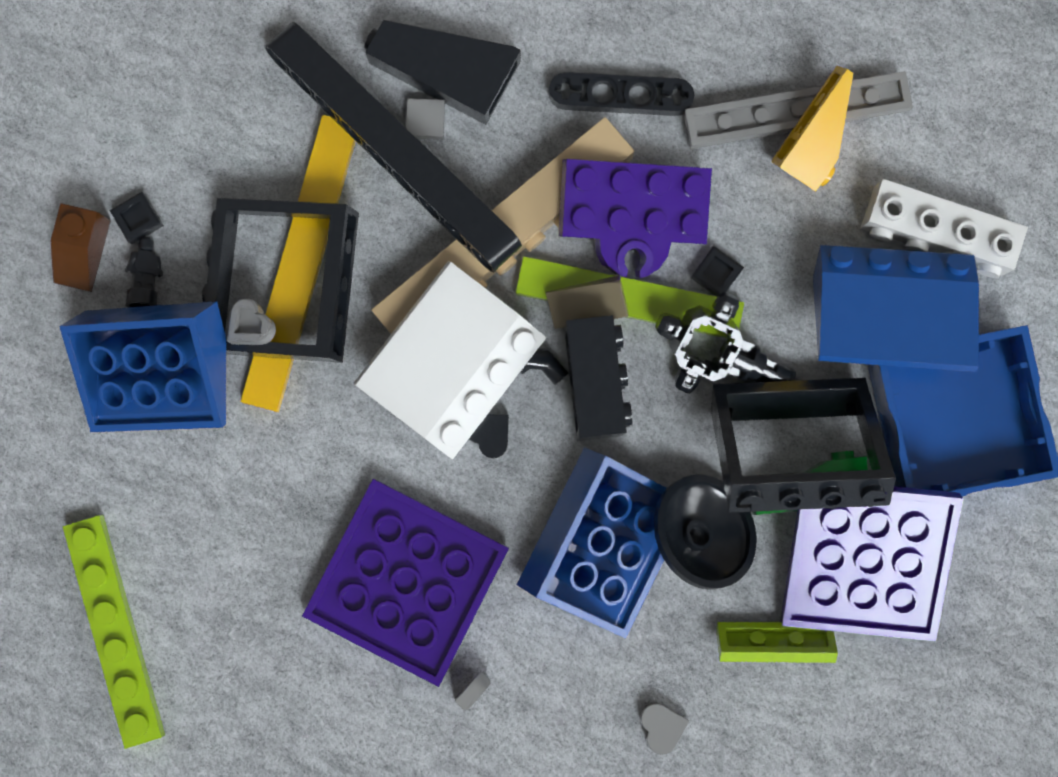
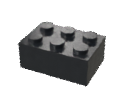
M613 315L566 320L564 333L577 441L623 436L627 433L626 427H630L633 421L630 402H623L622 390L625 389V386H628L626 363L619 364L617 352H621V348H623L621 324L614 325Z

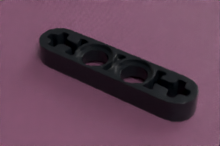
M563 72L554 76L549 86V98L552 104L558 109L573 111L680 116L683 115L685 109H690L695 96L693 87L686 80L666 77ZM562 83L570 84V90L581 91L582 83L588 84L586 101H580L582 93H570L569 99H562L561 93L555 92V90L561 89ZM599 84H605L611 87L613 97L607 102H598L594 99L592 90ZM636 86L645 87L650 93L649 101L645 104H635L629 97L630 90ZM656 87L662 88L660 94L662 96H670L674 89L680 90V95L687 98L682 99L681 104L677 106L674 105L672 98L661 97L660 105H654L657 96Z

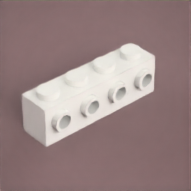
M882 179L873 188L860 229L869 231V236L879 241L891 242L893 239L905 243V248L909 251L974 255L979 274L991 278H999L1000 275L1003 276L1015 270L1028 227Z

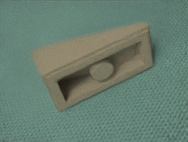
M620 275L546 292L555 329L564 328L566 320L613 315L614 319L628 317V307Z

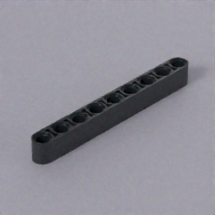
M291 22L264 46L273 61L486 269L494 273L522 247L521 241L516 234L297 23Z

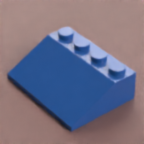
M820 245L813 273L818 361L977 372L979 367V280L974 255Z
M217 301L85 310L59 326L90 432L223 428L226 425V335Z
M584 447L516 585L542 601L626 639L664 562L655 539L654 514L657 503L667 488L606 455Z

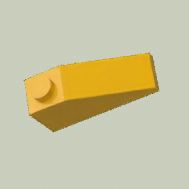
M840 66L835 67L771 160L772 163L815 192L820 186H824L830 181L835 172L834 165L839 159L853 79V72Z

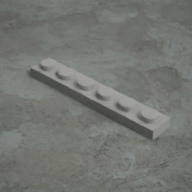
M906 71L852 80L845 122L910 111L913 105ZM822 86L685 109L683 114L690 149L791 132Z

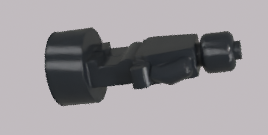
M143 237L139 240L138 251L131 252L129 262L125 268L126 273L128 271L133 273L132 285L130 289H127L125 306L128 308L157 306L158 293L154 291L155 277L161 278L163 271L161 270L160 257L153 252L154 241L150 237Z

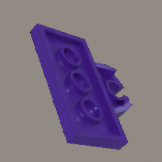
M563 159L558 236L595 238V253L601 265L621 277H627L628 273L624 261L626 253L631 249H636L640 254V263L635 269V277H647L658 270L667 259L671 242L707 244L712 168Z

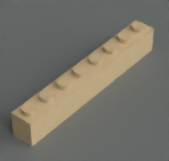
M604 117L492 210L516 234L522 244V247L494 273L486 269L461 243L455 240L371 309L372 312L392 334L448 261L452 262L484 288H487L486 280L496 272L501 276L509 271L517 263L514 257L525 248L530 252L546 239L543 233L554 224L559 228L563 159L630 163L634 155V149L609 120Z

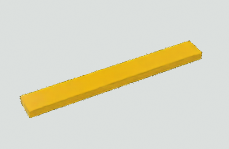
M322 115L298 202L339 203L356 141L330 116ZM293 217L265 314L273 320L276 326L275 335L270 342L299 344L327 245L330 219ZM253 356L240 402L279 413L294 359Z

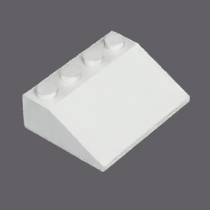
M448 261L353 384L453 460L547 337L464 271Z

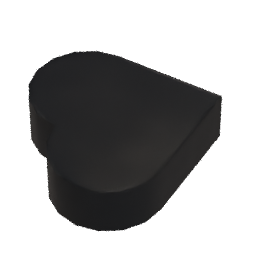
M487 414L470 436L469 440L478 443L480 451L486 457L492 459L499 458L506 452L508 446L509 415Z

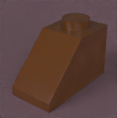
M60 203L51 236L53 283L92 292L111 222L109 219L96 211Z

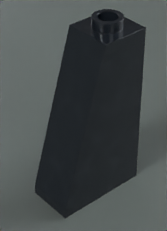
M387 20L382 21L378 30L375 28L371 30L364 45L369 64L437 100H445V104L485 125H487L521 62V50L514 46Z

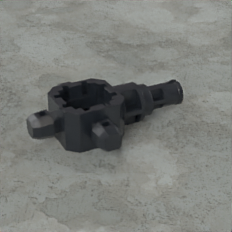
M723 292L718 295L712 305L713 311L699 305L688 309L682 320L680 317L664 313L659 316L656 322L655 329L661 336L670 340L673 354L680 366L675 377V387L687 394L693 392L700 383L699 375L711 381L724 378L727 374L741 380H746L747 378L753 381L760 379L764 382L795 380L796 370L768 359L767 354L761 352L759 346L742 339L740 330L734 321L730 319L736 315L739 308V300L729 293ZM701 324L704 326L711 325L722 332H726L728 337L719 350L718 358L714 356L712 361L707 359L702 361L696 356L687 354L684 349L693 337L694 329H699Z

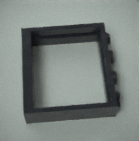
M217 198L216 209L211 216L213 236L212 244L206 256L209 269L207 283L202 290V301H217L224 331L226 328L239 214L330 219L316 345L268 342L264 345H236L229 343L226 339V354L343 363L359 213L347 204Z
M865 377L713 384L711 416L729 513L890 505L896 477ZM856 416L871 466V470L742 476L732 421Z

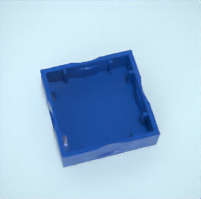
M1028 325L980 334L979 367L977 372L867 364L882 434L896 477L894 486L957 492L963 497L972 492L992 488L1013 487L1058 477V455L1051 425L1041 402L1040 377Z

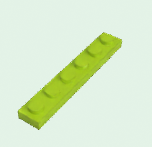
M98 515L62 526L124 749L165 736V731L104 515Z

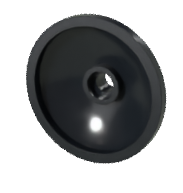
M696 474L686 476L671 484L663 492L654 514V533L659 551L669 568L686 583L701 589H721L739 581L751 567L756 552L757 536L751 512L729 513L724 482L709 475Z

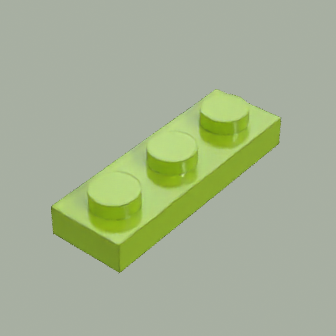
M717 622L716 636L720 662L836 663L838 650L834 631L782 626L781 622Z

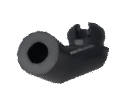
M538 348L520 371V373L524 374L529 369L542 370L554 385L569 374L546 348Z

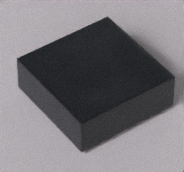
M143 192L110 210L123 235L131 245L164 226L146 194Z
M713 246L690 278L718 297L721 293L728 291L744 267Z

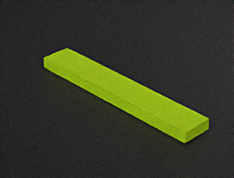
M523 256L516 295L548 301L547 291L609 278L615 275ZM621 277L628 307V317L625 318L656 324L659 316L664 313L680 317L682 320L688 309L699 305L711 311L714 310L712 305L717 298L716 296ZM740 301L735 317L730 318L738 329L740 328L745 303ZM701 324L699 329L695 328L693 331L728 339L726 332H722L711 325L704 326Z

